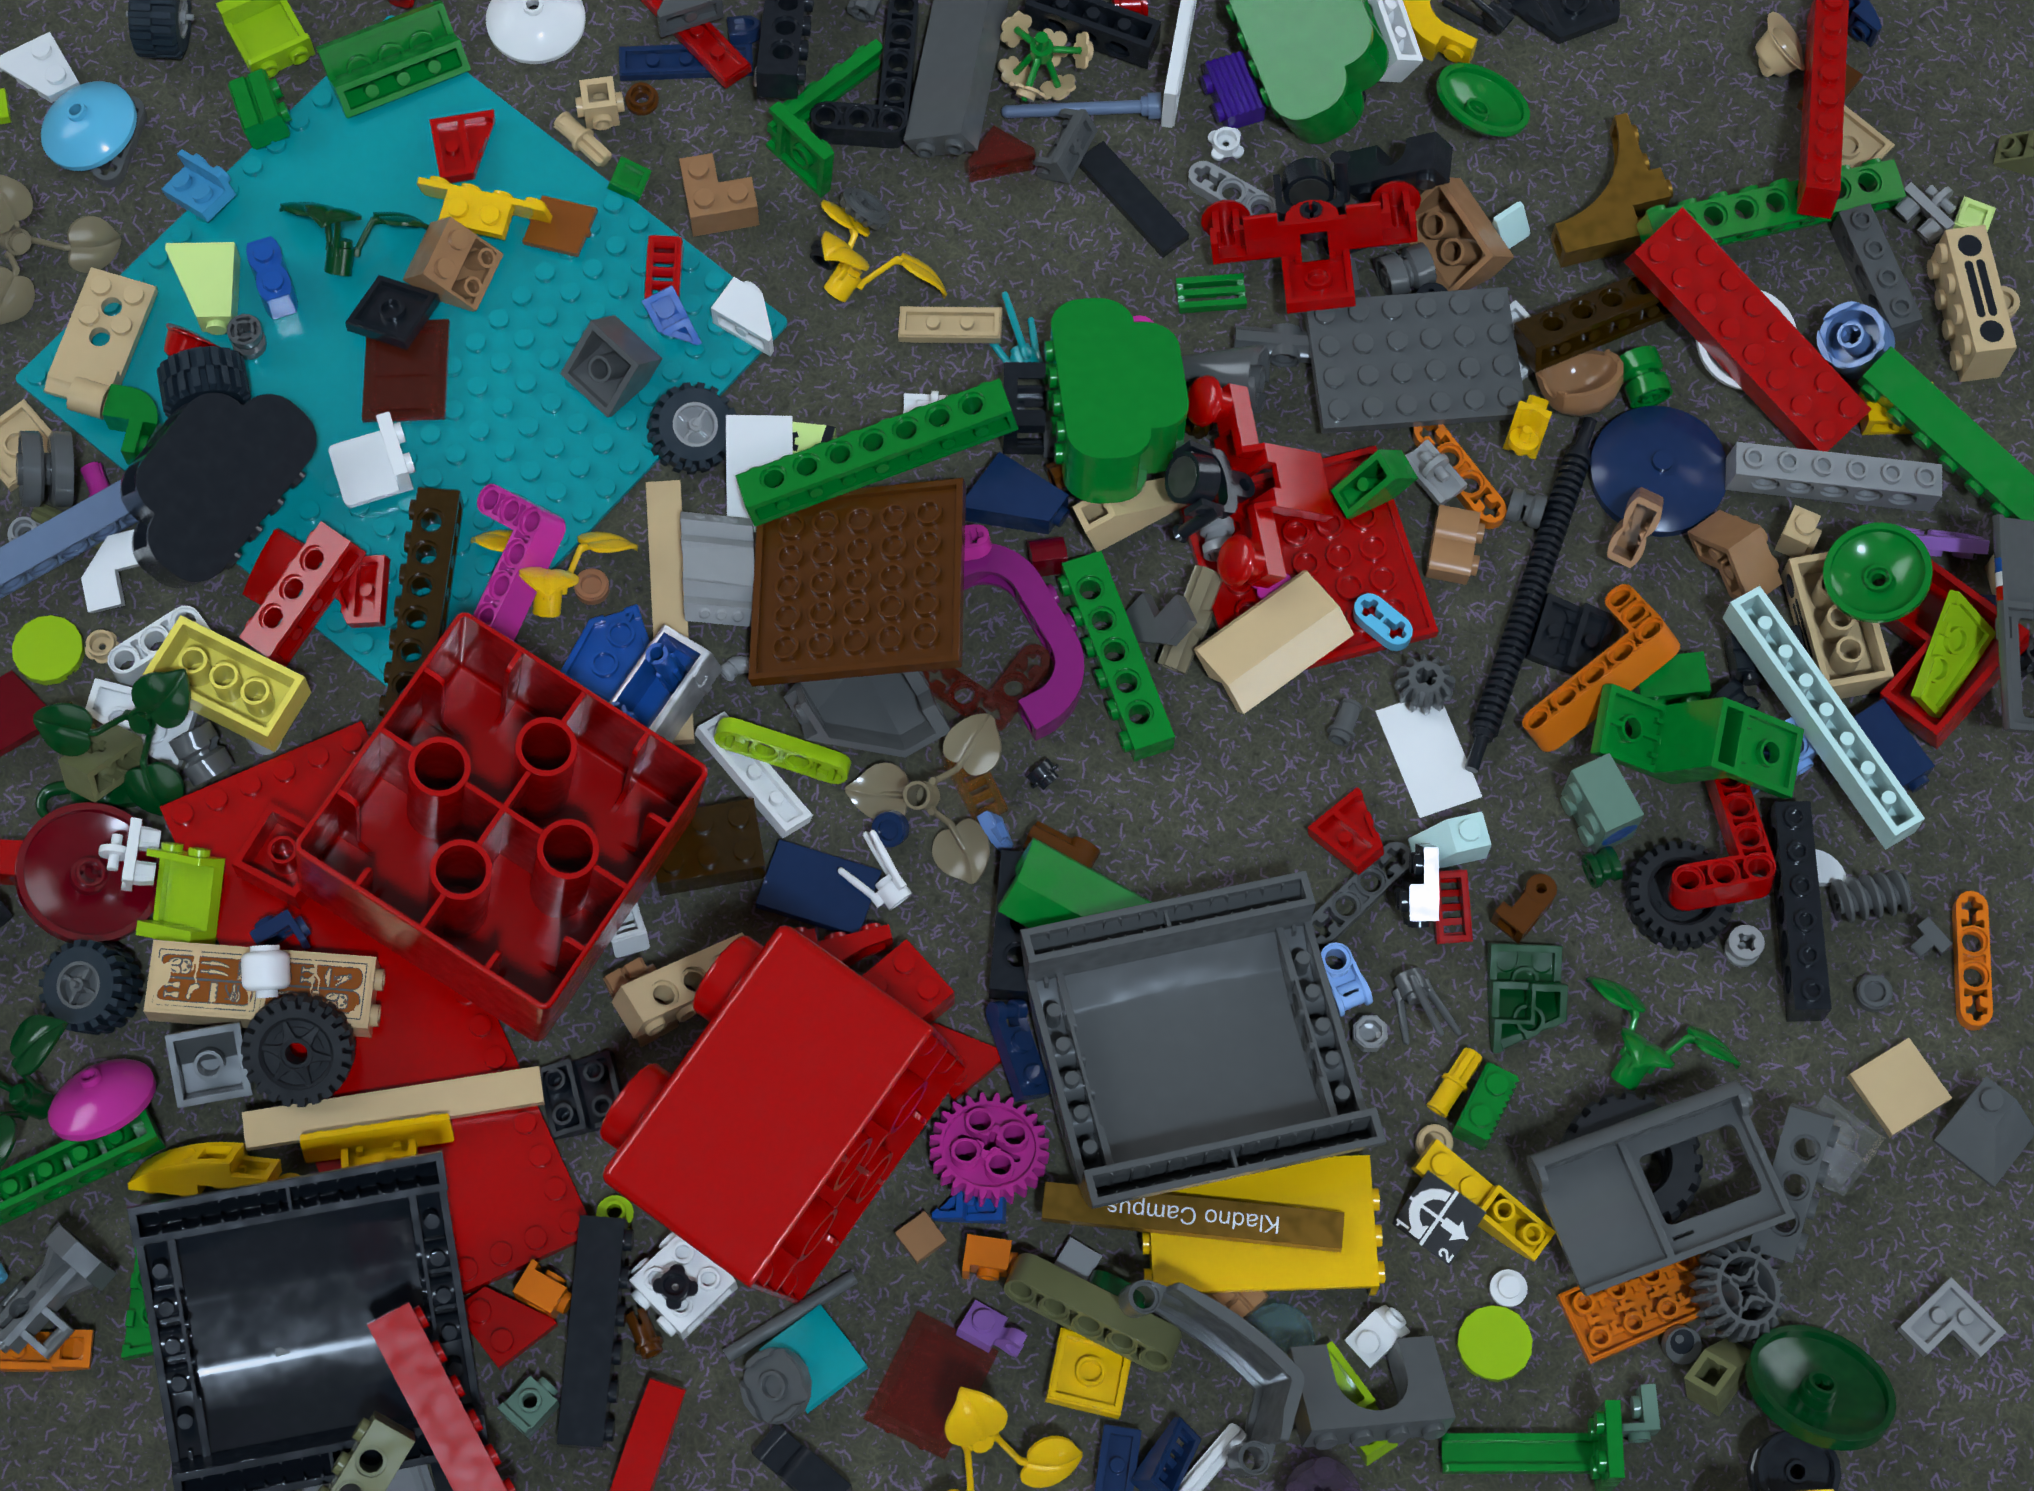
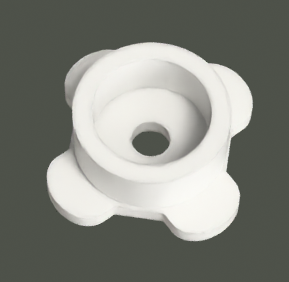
M1222 127L1209 133L1208 141L1212 143L1213 150L1211 156L1214 160L1221 161L1226 157L1238 159L1243 156L1244 148L1240 146L1241 133L1238 129ZM1227 142L1229 146L1226 147L1223 143Z

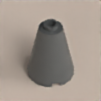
M1256 344L1182 356L1187 392L1197 378L1204 375L1214 376L1219 381L1221 388L1229 383L1248 387L1252 412L1261 413L1268 394L1262 392L1265 382H1269L1270 379L1268 348H1265L1266 345Z

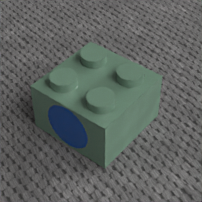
M1608 753L1571 770L1561 793L1560 801L1565 813L1568 816L1573 815L1579 826L1577 828L1578 835L1584 846H1590L1594 854L1600 853L1603 847H1614L1633 838L1644 813L1611 754Z

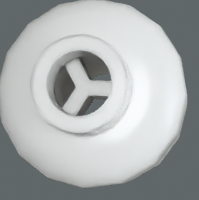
M280 945L250 946V952L243 954L241 957L243 988L247 991H255L256 998L278 997V990L286 989L291 983L289 954L286 951L280 950Z

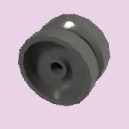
M19 431L18 453H16V482L19 485L21 507H40L44 501L45 486H48L49 501L53 507L73 506L74 454L71 431H52L48 436L47 453H44L43 439L39 431Z

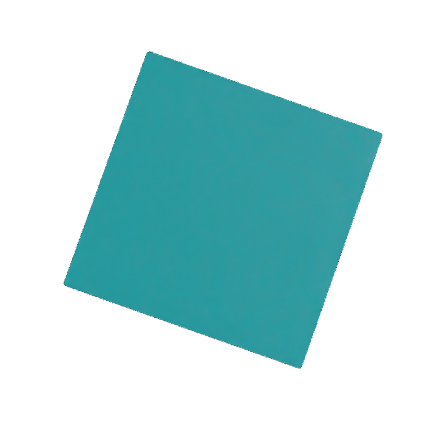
M391 15V16H388V17H386L384 20H387V19L392 18V17H395V16H392V15ZM468 72L350 118L345 117L327 76H325L289 111L292 120L287 122L290 130L289 137L277 142L271 141L270 145L257 150L251 148L226 172L231 178L229 184L236 193L233 199L209 222L187 210L120 274V276L154 285L158 290L157 297L131 359L122 386L137 388L149 395L155 403L164 424L168 417L163 412L157 368L160 367V363L169 357L164 352V344L168 332L166 324L171 323L201 335L219 347L233 350L227 332L223 335L202 332L165 250L166 243L235 242L241 258L238 315L250 314L256 317L261 324L267 341L266 350L260 357L252 360L244 359L251 399L263 394H275L288 399L308 416L316 432L314 454L303 468V471L306 473L305 477L294 489L289 488L283 493L281 497L285 501L278 511L272 516L268 514L259 523L263 526L259 535L251 543L247 541L239 548L238 551L242 555L236 564L250 575L262 549L275 529L278 528L305 544L308 535L318 526L320 521L366 552L365 556L386 555L390 559L385 626L351 628L346 624L343 617L340 601L334 598L314 627L385 687H388V683L384 682L385 664L392 661L393 650L389 649V636L391 629L397 628L398 617L394 616V604L396 596H401L403 585L399 584V571L401 564H406L408 553L404 551V538L406 531L411 532L413 520H409V505L411 499L416 500L418 487L458 490L464 503L446 625L447 629L458 614L462 612L474 614L503 553L484 548L475 542L471 543V538L493 530H512L478 510V495L486 485L495 484L564 519L566 531L548 568L551 570L555 569L579 544L577 541L578 535L591 532L661 459L659 455L654 456L651 451L653 444L652 442L648 443L647 434L649 433L647 422L651 416V411L662 395H665L674 386L679 388L683 383L690 382L691 386H695L700 382L705 383L704 388L708 390L712 386L719 390L717 395L721 396L762 353L755 347L713 324L711 307L730 283L733 276L685 239H683L684 254L680 300L702 343L694 345L658 332L642 303V300L645 299L648 236L679 235L633 199L608 189L609 181ZM494 109L496 121L475 179L450 184L461 186L462 183H470L479 187L481 191L493 193L494 190H501L511 194L513 198L525 200L526 197L540 200L542 195L596 207L598 210L590 229L591 236L586 238L579 257L524 245L522 240L530 224V220L524 217L512 216L505 240L476 234L504 254L477 311L472 312L440 302L406 350L347 331L345 322L378 275L408 284L403 280V277L426 230L417 226L375 225L361 249L360 257H354L351 276H339L324 271L327 252L325 250V227L321 228L311 217L295 215L287 211L280 212L279 208L280 203L315 202L358 212L362 215V220L341 221L340 237L351 239L353 247L356 246L370 218L373 217V212L406 213L429 225L431 222L438 220L444 203L443 199L425 196L416 184L418 177L427 179L430 176L440 177L429 119ZM332 223V237H334V223ZM272 236L277 241L281 249L298 300L297 313L275 320L267 314L263 306L246 254L247 243ZM656 263L655 266L674 267V264ZM654 277V280L673 281V278ZM653 290V294L661 290ZM765 302L774 341L787 327V318ZM118 303L108 304L103 313L108 316H115L121 311L122 306ZM615 315L663 359L648 384L612 417H607L560 373L590 321ZM65 328L16 375V381L19 386L125 472L129 465H127L121 453V447L126 432L110 430L104 419L101 420L68 410L66 399L46 394L43 391L48 372L65 333ZM98 333L92 338L91 343L95 346H103L109 341L110 336L106 333ZM389 411L393 424L401 423L406 442L400 444L403 454L410 452L416 471L409 474L414 489L349 508L344 504L328 452L329 447L339 442L380 431L376 415ZM431 524L425 531H436L441 525ZM424 557L420 563L430 564L436 557ZM303 589L299 592L298 597L303 592ZM420 589L415 595L418 597L426 596L431 592V589ZM416 621L410 628L414 630L421 629L425 626L426 622ZM418 653L411 654L405 661L409 663L416 662L422 655Z

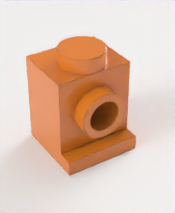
M967 1234L962 1278L969 1279L970 1272L977 1273V1278L986 1281H999V1277H1007L1018 1256L1017 1252H1011L1012 1240Z
M532 1259L512 1292L517 1300L555 1320L559 1313L564 1315L571 1307L572 1293L564 1286L566 1283L565 1279L550 1270L542 1274L539 1263Z

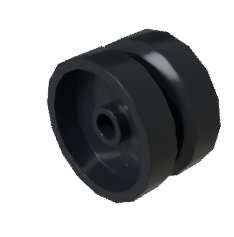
M1785 1430L1773 1433L1760 1440L1750 1453L1746 1467L1748 1486L1751 1491H1805L1834 1489V1491H1838L1842 1477L1840 1460L1834 1450L1807 1443ZM1793 1465L1795 1466L1793 1472L1798 1475L1797 1479H1794L1790 1474V1469Z

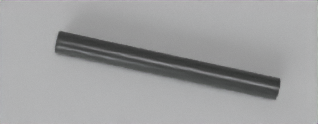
M850 1270L722 1349L728 1361L732 1362L792 1325L819 1304L821 1306L858 1284L853 1272Z

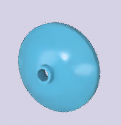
M93 81L68 90L53 103L42 123L41 143L45 153L56 165L71 171L90 170L108 163L127 146L133 136L137 122L135 104L124 89L110 82Z

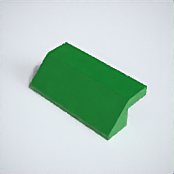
M441 0L433 1L316 47L327 79L346 118L471 70L461 40L454 33Z
M1033 837L1015 866L1016 877L998 905V912L1028 928L1152 902Z

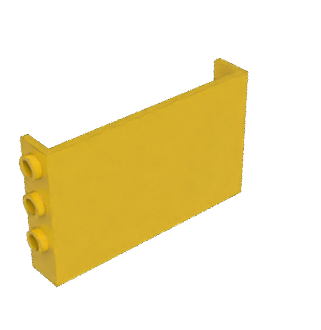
M1370 1155L1333 1156L1163 1193L1345 1212L1341 1252L1142 1232L1143 1255L1149 1254L1150 1268H1144V1280H1150L1167 1287L1180 1282L1201 1293L1368 1288V1295L1375 1296L1380 1284L1385 1283L1384 1261H1378L1377 1247H1382L1383 1243L1381 1224L1375 1225L1374 1211L1380 1210V1195L1378 1188H1372Z

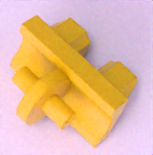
M1529 395L1527 402L1519 401L1503 449L1513 450L1518 456L1527 455L1529 458L1536 460L1552 415V411L1546 410L1549 403L1548 400L1535 395Z

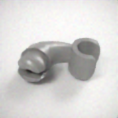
M733 656L726 659V662L720 665L723 668L720 674L725 680L733 681L737 675L749 673V657ZM756 686L760 691L764 690V686Z

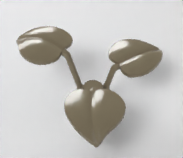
M0 174V248L6 250L4 256L9 260L12 271L0 266V325L20 319L33 306L35 300L34 285L29 278L18 275L20 268L15 259V255L26 253L31 244L69 251L68 263L70 267L83 273H89L91 267L101 270L107 266L116 256L121 244V235L108 222L99 217L89 215L76 219L70 225L67 232L69 244L57 243L30 235L26 230L20 228L19 220H23L31 214L33 209L32 196L22 183Z
M976 714L963 719L952 727L945 737L943 753L948 760L957 764L936 777H931L928 782L913 781L909 783L906 773L898 765L885 762L868 768L844 789L852 803L872 819L889 810L898 811L905 816L908 806L913 810H927L929 815H933L945 823L949 829L939 832L933 841L932 855L934 861L944 873L966 881L969 884L978 882L987 868L990 857V840L980 823L970 818L963 819L955 826L951 819L936 809L940 800L937 784L958 773L962 767L968 774L975 776L989 773L995 768L1002 752L1001 739L995 718L991 714Z

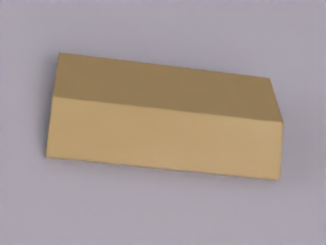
M1303 570L1195 647L1194 651L1208 677L1221 682L1237 712L1245 714L1349 639L1354 633L1339 605L1308 571Z

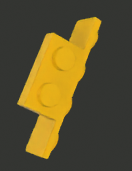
M430 176L429 179L418 177L416 183L425 196L444 200L438 220L451 216L473 233L505 240L513 215L551 223L553 217L545 203L533 197H526L525 200L517 199L501 190H494L493 193L481 191L479 187L470 183H462L461 186L450 184L449 181L438 176Z
M448 1113L430 1114L424 1117L391 1120L369 1125H355L349 1128L316 1131L300 1135V1146L306 1163L341 1158V1168L418 1155V1147L454 1141L453 1127Z

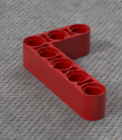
M1731 778L1705 781L1729 857L1678 866L1672 874L1668 893L1669 901L1676 909L1690 911L1760 899L1770 893L1775 876L1776 863L1749 785ZM1753 874H1759V875H1761V876H1763V877H1757V876H1754ZM1717 880H1723V881H1726L1727 883H1721V882H1718ZM1681 886H1688V887H1691L1692 889H1685V888H1682Z

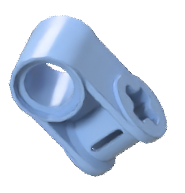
M1337 942L1325 946L1321 951V956L1339 1017L1344 1016L1346 1010L1363 1003L1366 1006L1372 1004L1373 997L1370 988L1360 973L1349 948ZM1329 956L1338 957L1343 963V968L1338 970L1331 969L1326 964L1325 958Z

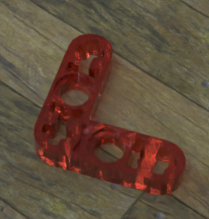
M1031 644L1026 646L990 692L955 668L939 669L942 671V679L951 685L948 694L944 693L946 691V684L940 680H935L933 683L930 682L929 672L937 673L939 670L923 671L930 685L929 688L933 696L965 718L986 713L980 707L977 713L973 712L979 706L981 698L985 699L983 707L988 711L1000 710L1001 720L995 719L998 732L1007 727L1017 714L1018 700L1033 693L1050 669V654L1041 645ZM1038 655L1041 657L1042 666L1034 665L1029 671V678L1033 680L1030 681L1023 673L1028 668V657L1034 659ZM1017 681L1023 685L1024 691L1021 695L1012 697L1005 693V685L1008 682ZM963 688L971 690L975 695L974 700L968 704L958 703L954 697L958 690Z

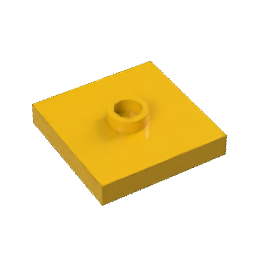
M1061 1327L1045 1402L1119 1420L1131 1360L1070 1329Z

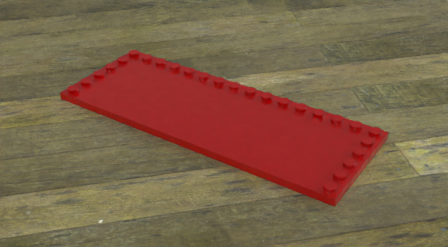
M362 721L160 806L174 842L184 844V851H188L189 847L206 848L211 850L210 856L225 858L216 934L219 945L257 946L249 933L255 929V924L266 916L273 915L275 917L288 909L294 919L300 915L312 933L306 937L311 946L306 952L377 957L380 969H385L383 991H377L376 1004L381 1005L379 1027H373L372 1038L353 1036L356 1040V1054L353 1066L347 1079L329 1098L521 1069L496 1017L308 897L300 910L237 877L231 864L269 802L310 822L369 739ZM294 934L277 944L280 945V950L304 951ZM290 1044L291 1052L298 1057L308 1055L307 1049L302 1044ZM538 1106L451 1119L454 1132L453 1142L418 1147V1155L441 1150L443 1152L448 1184L447 1196L463 1296L527 1267L532 1259L538 1262L577 1244L580 1215H588ZM341 1158L315 1162L319 1172L341 1169Z

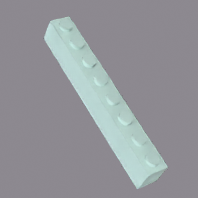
M1761 586L1731 601L1723 616V620L1796 724L1804 729V735L1884 849H1888L1915 833L1924 821V816Z

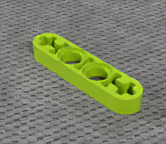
M725 717L718 722L714 735V741L723 749L827 783H844L849 775L851 760L845 754L737 718Z

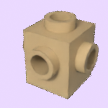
M613 76L579 80L581 97L575 98L578 118L585 117L586 128L607 130L612 126H619L618 112H625L622 91L615 92Z

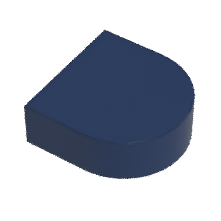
M748 15L727 17L729 41L732 45L749 44L760 39V20Z

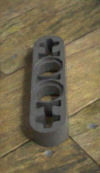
M1391 842L1385 845L1383 856L1361 874H1355L1313 914L1311 922L1314 930V925L1320 928L1328 922L1329 915L1325 914L1326 912H1329L1334 920L1328 927L1326 933L1328 937L1325 938L1323 935H1320L1316 938L1319 949L1334 943L1409 870V853L1411 852L1408 846L1401 842ZM1389 853L1393 856L1401 854L1403 856L1402 866L1395 863L1388 869L1386 875L1382 869L1388 864ZM1367 875L1375 876L1379 879L1381 887L1375 892H1368L1361 886V879ZM1341 899H1348L1354 903L1356 911L1350 916H1343L1336 910V903Z

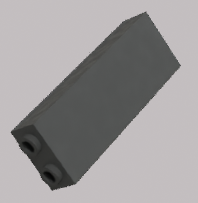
M933 0L904 136V142L919 157L930 159L939 155H961L963 152L978 151L1000 44L1001 25L1005 19L1008 0Z

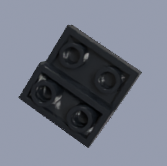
M607 1050L576 1061L569 1058L540 1068L545 1110L552 1138L557 1140L600 1130L609 1108L623 1090L614 1053Z

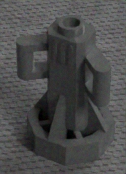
M60 1222L43 1238L49 1247L41 1269L27 1284L21 1280L0 1303V1350L4 1353L12 1349L19 1354L29 1343L49 1360L75 1331L56 1312L71 1296L94 1286L102 1291L117 1275L116 1271L99 1254ZM50 1320L57 1328L42 1344L35 1338V1335Z

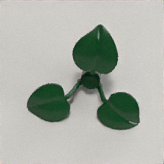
M315 202L280 203L279 208L280 212L287 211L295 215L311 217L321 228L325 227V250L327 252L324 271L339 276H351L354 257H360L361 249L375 225L417 226L425 230L429 226L422 220L406 213L373 212V217L370 218L358 243L353 247L351 239L340 237L341 221L362 220V215L358 212ZM332 223H334V237H332Z
M186 669L153 672L141 676L133 684L131 690L134 708L132 710H125L122 715L96 729H91L93 718L90 712L75 704H51L35 712L33 722L44 741L55 752L65 756L84 754L91 747L92 741L90 736H98L119 723L128 720L130 728L135 733L146 735L140 758L141 768H131L124 776L125 790L130 799L141 809L163 816L160 806L184 796V784L180 774L173 767L162 762H154L148 766L147 758L152 738L156 734L154 729L157 724L163 728H174L179 726L188 715L191 691Z
M32 1015L19 1025L12 1038L10 1051L15 1058L12 1060L11 1066L27 1083L17 1084L13 1087L0 1080V1088L10 1092L9 1103L16 1110L0 1112V1170L8 1159L17 1139L18 1126L13 1118L25 1121L28 1119V1116L37 1120H43L48 1117V1111L54 1096L52 1093L44 1090V1086L38 1084L30 1075L43 1064L69 1024L64 1020L44 1015Z

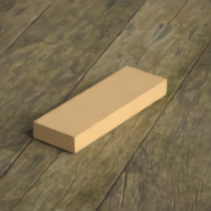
M900 306L898 339L899 342L1001 344L1002 307Z

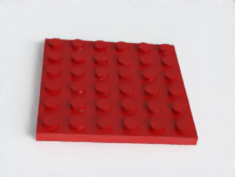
M1376 445L1322 459L1334 517L1326 522L1274 513L1286 574L1293 578L1303 570L1308 571L1339 605L1354 633L1353 636L1307 669L1387 649L1360 628L1353 619L1354 604L1357 598L1363 594H1376L1409 620L1413 628L1410 643L1437 637L1439 632L1394 499L1352 519H1347L1331 492V489L1377 451ZM1273 471L1251 477L1255 485V493L1250 497V502L1271 488L1276 487ZM1190 505L1179 509L1183 524L1194 517L1184 515V509ZM1234 521V533H1236L1241 528L1240 523ZM1200 530L1189 536L1188 541L1196 565L1218 572L1217 562L1208 561L1203 558L1202 545L1205 543V539L1200 535ZM1224 581L1222 582L1211 610L1213 611L1212 617L1217 632L1261 601L1257 596V589L1250 586L1249 582H1245L1238 587H1232ZM1371 606L1368 609L1363 607L1362 614L1367 617L1369 614H1375V607ZM1390 628L1389 636L1394 639L1396 636L1402 638L1403 630L1401 628L1395 631Z

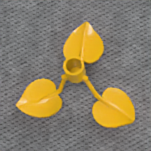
M822 200L821 207L837 223L848 228L851 235L847 244L830 232L825 231L822 234L821 244L825 261H840L823 286L830 295L839 301L846 302L856 287L863 290L867 283L892 266L901 265L910 273L939 289L945 299L947 292L934 270L924 262L906 253H902L901 256H895L861 279L860 276L863 273L861 270L868 271L870 266L860 254L852 249L858 233L868 237L870 230L868 227H864L862 223L854 221L851 215L846 214L845 208L830 201Z
M513 530L484 532L472 537L471 543L475 542L484 548L503 552ZM598 531L587 532L578 535L577 541L581 544L578 545L567 571L541 567H525L520 569L519 576L537 592L533 600L532 613L547 618L560 616L562 595H567L568 588L579 583V577L574 574V571L583 552L591 550L598 553H612L629 549L637 551L638 545L616 534Z
M965 1387L959 1388L955 1404L946 1419L944 1431L948 1441L961 1446L964 1452L967 1481L966 1491H975L971 1452H987L992 1448L994 1442H997L1017 1464L1024 1466L1020 1472V1479L1022 1483L1033 1488H1045L1061 1482L1080 1463L1083 1451L1072 1440L1063 1436L1044 1437L1029 1448L1026 1455L1027 1458L1021 1457L999 1434L1005 1427L1008 1419L1004 1406L985 1393ZM950 1489V1490H948V1491H960V1490H958V1489Z

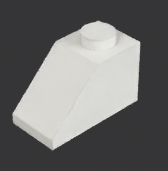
M733 277L711 307L713 324L771 356L774 352L773 337L763 293L752 282H742Z

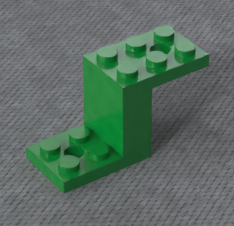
M1606 684L1602 688L1590 753L1598 757L1610 753L1615 763L1669 784L1731 778L1784 799L1793 797L1804 729L1726 697L1665 705L1615 684ZM1627 720L1632 727L1631 737H1628L1625 731ZM1765 745L1767 750L1770 752V759L1768 762L1766 761L1763 754Z

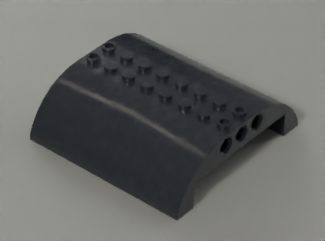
M442 1150L127 1207L133 1247H136L172 1462L174 1491H293L331 1483L336 1475L331 1470L342 1451L349 1454L356 1442L352 1435L363 1417L369 1420L374 1411L415 1432V1443L399 1470L438 1462L367 1326V1323L406 1302L410 1303L412 1309L418 1305L421 1307L430 1325L423 1330L430 1343L438 1340L448 1359L442 1363V1366L448 1377L454 1374L457 1376L466 1394L459 1399L466 1412L474 1409L484 1428L477 1433L484 1446L489 1444L477 1386L447 1196L448 1184ZM281 1347L290 1351V1353L276 1357L275 1348ZM367 1450L362 1453L360 1459L364 1464L373 1466L382 1460V1455L376 1450Z

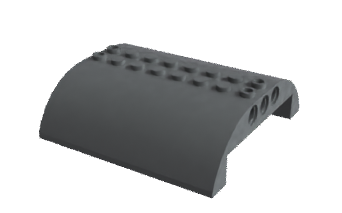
M1306 871L1036 926L1020 931L1026 985L1038 1045L1070 1166L1080 1193L1089 1208H1099L1386 1145L1387 1141L1377 1108H1366L1311 919L1316 902Z

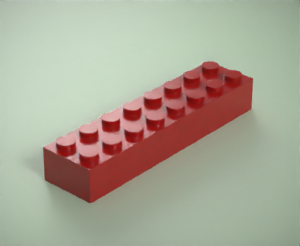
M1683 207L1624 261L1632 272L1798 449L1828 452L1872 410Z

